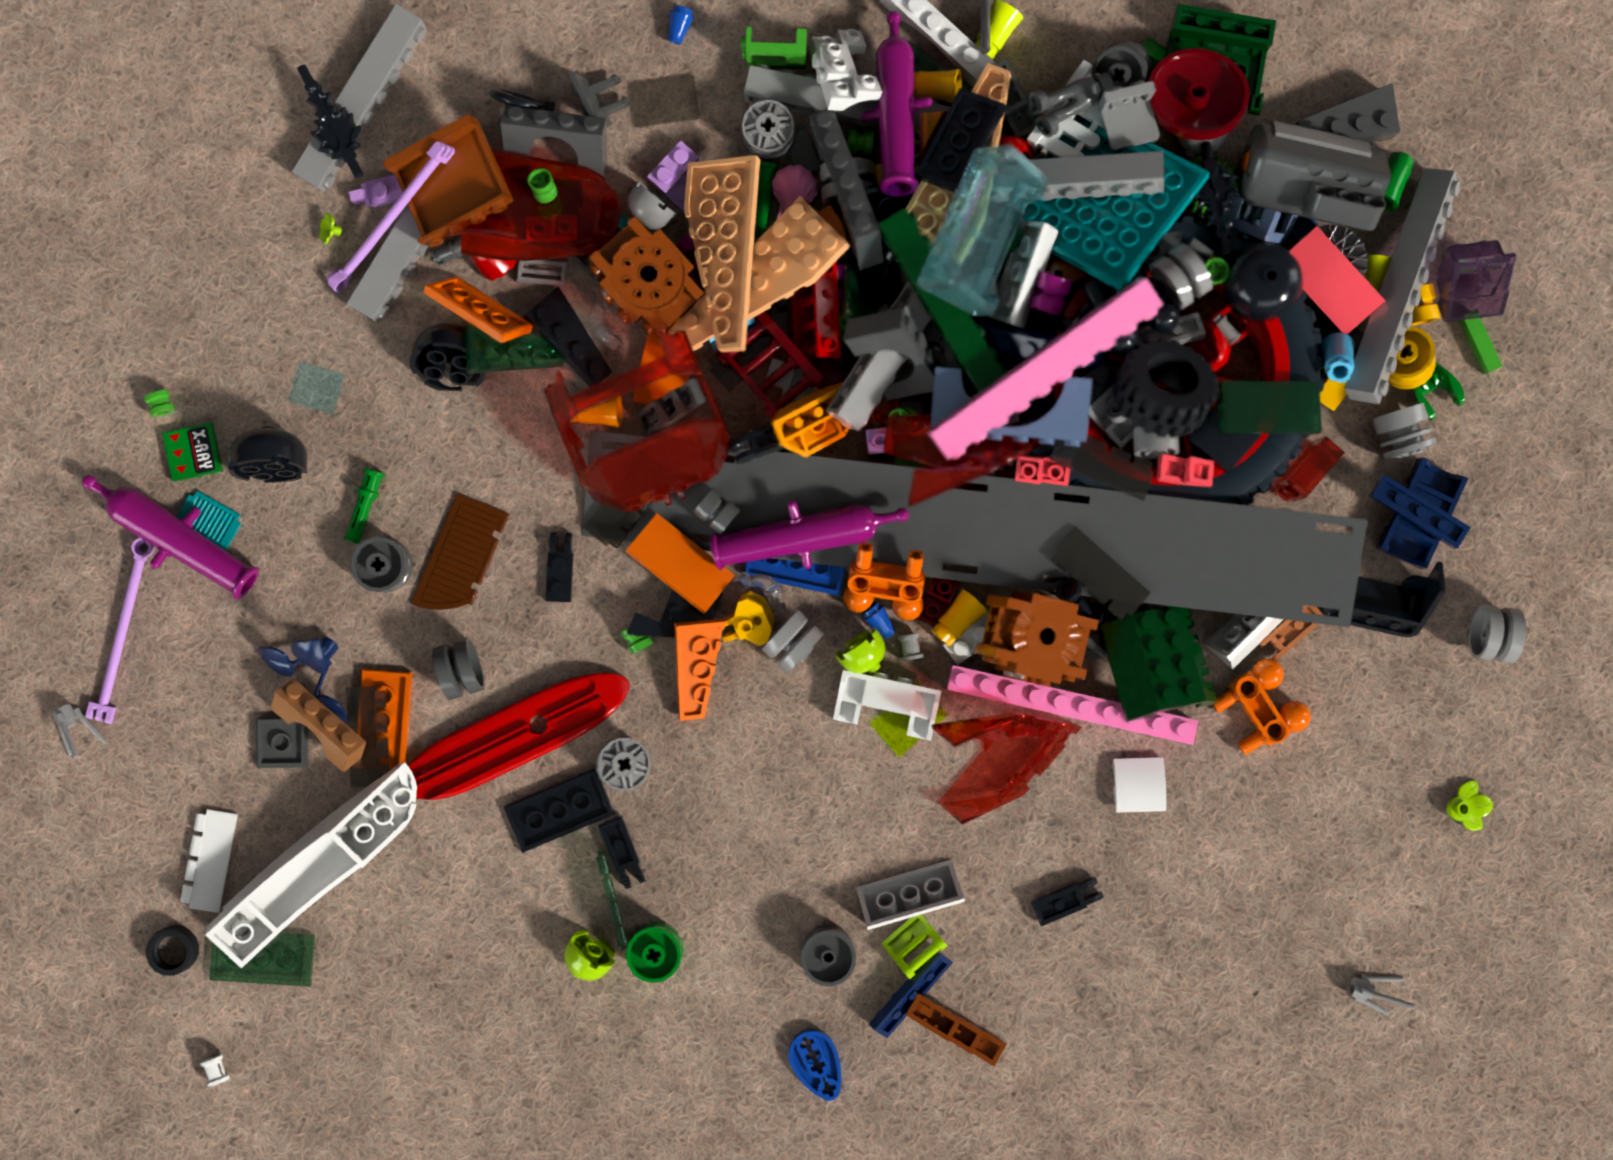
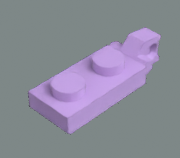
M395 174L367 181L361 184L362 189L349 192L351 202L354 205L365 202L367 207H378L394 203L402 194Z

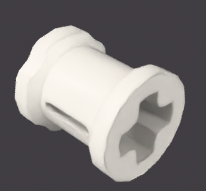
M222 1054L200 1062L201 1067L205 1068L208 1077V1087L225 1082L230 1078L229 1074L225 1072Z

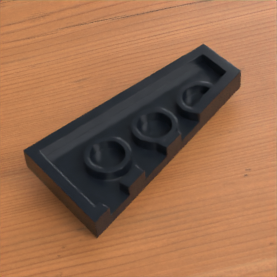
M559 286L524 315L523 319L533 325V329L593 390L612 373Z

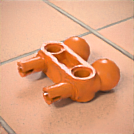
M868 542L860 543L856 561L850 565L848 586L843 593L844 605L850 611L860 613L870 609L874 597L893 600L892 608L898 618L907 621L919 617L924 608L922 595L925 574L921 571L923 552L911 550L906 567L872 561L873 545Z
M1262 659L1254 665L1252 671L1237 676L1229 683V690L1217 696L1218 702L1212 704L1216 712L1220 713L1236 702L1240 703L1256 727V732L1237 743L1245 756L1263 744L1270 747L1275 743L1283 742L1291 732L1304 730L1311 720L1310 710L1304 703L1300 701L1287 702L1278 712L1265 690L1277 688L1284 678L1282 666L1273 659ZM1245 681H1250L1252 684L1251 691L1243 694L1240 690L1241 684ZM1273 723H1277L1279 727L1278 733L1274 736H1269L1268 727Z

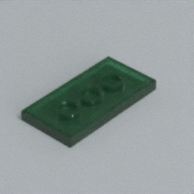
M1221 381L1218 383L1221 433L1319 434L1322 432L1319 382Z
M279 933L242 968L216 944L212 943L210 980L310 987L312 985L315 935Z

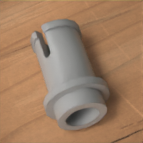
M1219 313L1211 321L1216 323L1227 338L1229 345H1232L1241 334L1226 320V315L1223 316Z

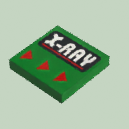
M213 423L162 433L172 482L224 472Z

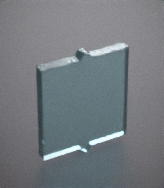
M302 363L298 379L294 381L296 386L291 403L333 415L337 400L341 397L340 390L345 376Z

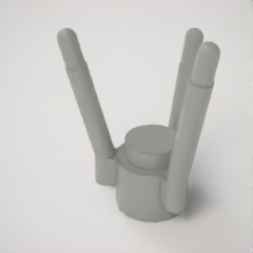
M67 704L52 712L68 756H72L74 759L78 758L75 745L68 730L78 724L77 718L103 744L107 742L101 733L82 714L80 708L73 709L71 704Z
M1360 974L1359 978L1354 977L1351 981L1349 995L1354 997V1001L1361 1002L1385 1015H1389L1390 1012L1368 999L1375 997L1401 1006L1415 1008L1413 1003L1375 992V985L1371 984V982H1403V977Z

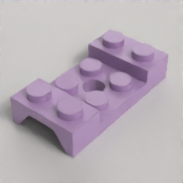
M680 141L653 169L647 178L655 188L685 214L684 200L687 166L690 162H699L700 160L689 147Z

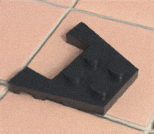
M672 589L660 622L635 612L626 635L675 639V623L713 620L723 593L721 592L705 614H703Z

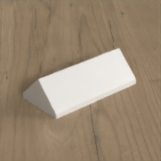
M1021 219L1019 225L1025 232L1019 247L1014 252L1009 253L999 282L1001 295L994 297L988 317L1024 329L1032 308L1029 304L1033 292L1038 291L1036 283L1040 271H1045L1058 230L1046 223Z
M1233 614L1204 644L1233 670L1284 619Z
M952 860L856 887L868 930L965 902Z

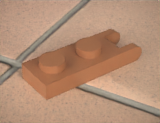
M1303 606L1302 613L1323 615L1317 607ZM1283 620L1259 645L1263 647L1270 642L1278 651L1271 659L1278 661L1313 630L1318 623Z

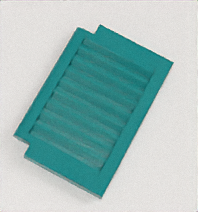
M198 490L194 496L189 494L176 517L184 519L193 507H198L201 513L192 524L193 528L227 550L242 524L238 522L241 514Z

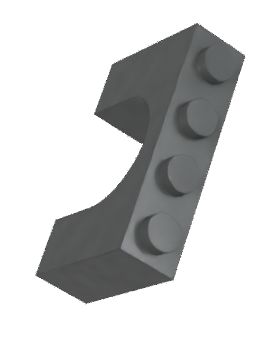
M505 106L501 120L505 168L530 171L534 158V140L541 137H555L567 142L576 151L579 177L604 180L608 162L606 118Z
M904 308L847 320L844 341L855 356L889 350L902 353L910 358L901 364L896 372L894 381L884 391L883 395L887 400L934 392L936 367L944 368V364L940 363L934 349L929 347L925 336L919 332L913 318L909 317Z

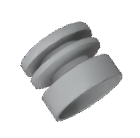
M773 100L758 101L749 107L742 121L744 145L751 156L757 155L762 162H776L787 156L794 142L793 116L788 108L780 102ZM768 124L771 125L770 132L765 131Z
M1424 403L1371 419L1376 435L1389 434L1390 439L1382 442L1380 447L1392 444L1394 449L1393 451L1383 453L1384 460L1388 458L1401 459L1423 452L1437 443L1435 437L1425 441L1422 435L1432 432V428L1420 429L1419 427L1420 423L1429 418Z
M617 738L607 742L599 750L596 757V772L599 779L607 787L618 791H630L639 787L647 779L650 772V757L647 749L640 742L631 738ZM627 758V764L630 766L629 769L620 771V765L617 763L618 760Z

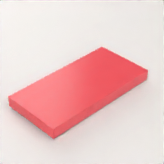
M1317 226L1289 250L1301 267L1303 274L1302 289L1342 333L1348 334L1385 302L1384 298Z

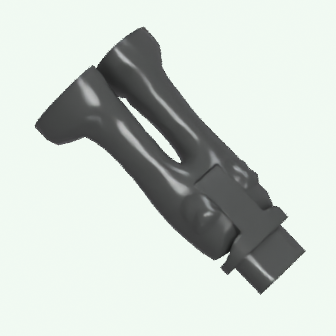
M1105 72L1101 75L1096 73L1090 77L1078 79L1049 94L1042 90L1031 92L1028 96V104L1032 115L1041 114L1062 101L1070 100L1069 104L1036 118L1035 124L1038 130L1046 138L1054 136L1058 133L1060 122L1093 107L1100 101L1103 93L1107 89L1114 87L1109 73Z

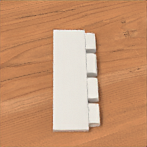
M207 809L206 813H196L193 830L203 832V834L192 835L189 855L198 857V860L188 859L184 880L194 881L193 885L183 884L180 900L182 903H190V909L220 913L238 814Z

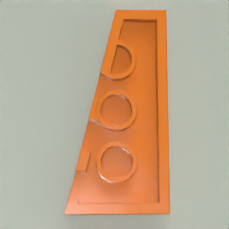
M725 619L675 623L678 719L680 721L705 718L711 691V680L716 669L717 653L720 651L722 631L726 624Z

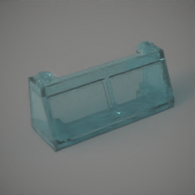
M1012 144L974 149L917 282V285L922 289L974 316L993 315L997 308L999 297L995 292L991 291L1027 204L1040 200L1049 182V179Z

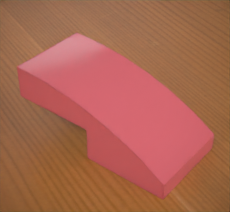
M1162 454L1158 456L1156 481L1188 486L1211 487L1214 461L1196 457L1185 459Z

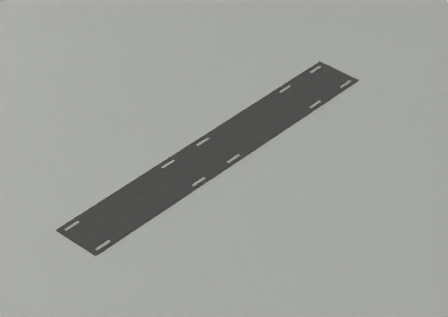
M590 430L582 536L633 542L656 513L690 540L693 539V533L711 535L715 531L709 527L710 522L708 520L703 522L693 511L712 488H715L724 496V502L731 501L740 509V512L721 534L787 520L790 517L787 504L791 500L797 503L799 513L803 516L853 504L869 506L874 513L878 514L895 512L898 508H906L909 511L907 521L884 523L876 528L875 535L871 539L865 541L873 545L872 561L907 567L909 552L911 550H919L924 554L921 571H923L925 577L1055 592L1058 586L1057 583L1043 582V575L1079 579L1078 583L1081 585V595L1343 627H1350L1368 519L1072 485L1065 486L1043 482L1041 484L1015 481V479L811 455L802 457L798 454L773 452L759 458H753L749 462L737 464L736 460L734 463L700 459V453L707 452L737 456L739 453L750 448L732 451L729 446ZM602 440L636 444V452L602 448ZM953 481L988 485V491L952 488ZM1054 492L1089 496V504L1053 500ZM595 521L629 525V533L595 529ZM1317 523L1350 526L1353 527L1352 534L1316 530ZM692 540L703 550L711 551L710 542ZM860 543L811 551V561L814 564L850 568L851 563L856 561ZM797 554L772 558L801 562V558ZM943 563L976 566L978 571L977 574L942 570ZM1305 605L1338 609L1339 615L1335 617L1302 612Z

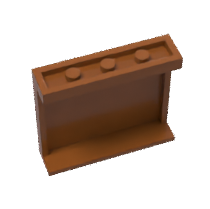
M468 114L383 160L386 170L395 174L403 193L431 158L427 152L435 142L450 145L455 149L454 155L447 164L440 162L408 203L422 236L417 240L419 244L436 247L444 242V238L450 235L456 236L465 231V227L485 221V216L491 213L504 211L507 205L514 201L478 119Z

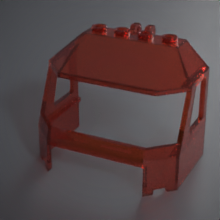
M656 330L666 356L570 396L560 370L555 375L556 382L553 385L548 384L544 389L555 424L580 483L594 501L625 513L637 511L643 505L652 501L664 500L666 506L672 505L671 493L676 492L678 497L684 500L687 498L684 491L690 485L698 482H707L714 475L719 474L729 453L730 447L728 444L732 441V438L702 363L685 331H676L674 335L666 334L665 330ZM671 374H693L694 378L698 379L702 392L707 397L716 419H690L597 458L589 468L587 467L581 451L584 444L574 431L571 423L578 413Z

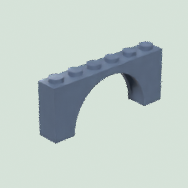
M936 367L931 428L968 402L962 385V369ZM1069 377L1064 381L1062 392L1056 404L1044 417L1034 423L1020 427H993L986 432L987 439L1002 440L1003 436H1013L1014 442H1028V438H1039L1038 443L1053 445L1054 440H1065L1064 445L1080 447V442H1087L1092 379Z

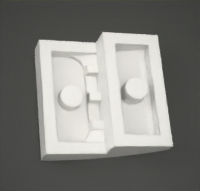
M1164 757L1113 760L1115 783L1113 789L1116 813L1166 811Z

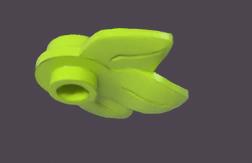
M1467 781L1460 785L1457 796L1449 800L1446 805L1447 814L1453 820L1461 821L1464 827L1471 831L1483 828L1481 817L1487 816L1493 808V802L1489 797L1479 795L1477 781Z

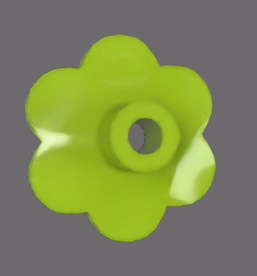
M326 213L320 222L319 239L322 240L323 244H328L333 235L340 236L342 232L341 226L334 225L335 219L331 213Z

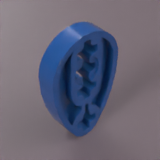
M807 1029L798 1033L793 1038L789 1047L791 1067L797 1077L811 1092L824 1100H834L840 1093L841 1065L833 1040L828 1034L818 1029ZM803 1037H807L808 1040H814L811 1042V1047L814 1051H819L817 1053V1060L825 1063L822 1065L821 1071H818L817 1068H811L814 1065L812 1057H806L808 1048L800 1045L803 1043ZM823 1077H825L826 1082L830 1085H835L832 1094H829L828 1091H822L825 1088Z

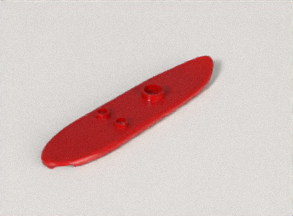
M605 672L570 678L535 692L439 739L423 750L409 765L417 785L416 798L438 800L462 794L579 738L606 720L621 705L628 694L629 681L622 675ZM535 715H542L547 720V729L541 734L535 733L530 727V721Z

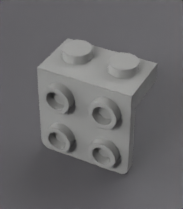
M1137 81L1130 84L1129 87L1122 89L1118 86L1112 87L1103 93L1098 107L1111 150L1117 151L1158 140L1160 133L1149 102L1156 91L1153 81L1147 83Z

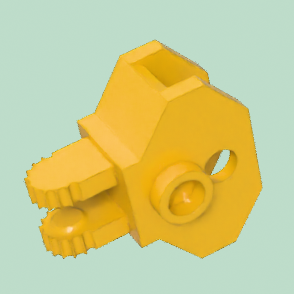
M751 590L741 594L737 607L733 610L732 614L721 618L726 621L725 627L731 624L734 627L733 630L726 632L721 638L723 642L736 638L740 640L746 639L758 646L768 643L775 618L766 599Z

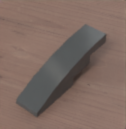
M1006 58L995 64V66L1009 70L1011 73L1004 116L1012 134L1021 137L1027 142V138L1036 127L1035 117L1030 112L1026 96ZM1041 148L1033 154L1034 159H1041L1043 157Z
M698 379L688 380L681 387L670 390L662 398L653 400L638 413L646 437L678 421L706 402Z

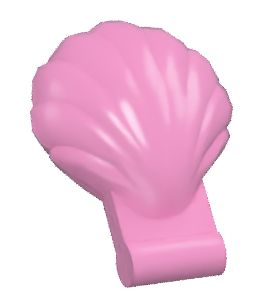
M788 165L776 173L771 183L772 192L780 203L776 220L799 197L807 204H810L817 195V180L812 172L802 165Z

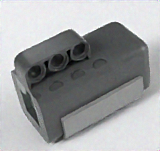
M1275 120L1271 121L1270 124L1260 123L1253 127L1236 168V176H1239L1237 180L1239 197L1244 199L1245 204L1362 231L1374 230L1386 206L1384 195L1391 177L1385 151L1370 147L1367 141Z

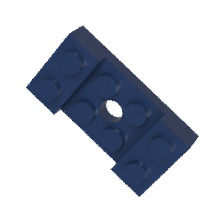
M1422 457L1416 459L1406 480L1408 482L1406 488L1452 515L1469 478L1448 473L1432 465L1428 459ZM1394 513L1390 524L1385 526L1375 549L1418 569H1427L1440 540Z

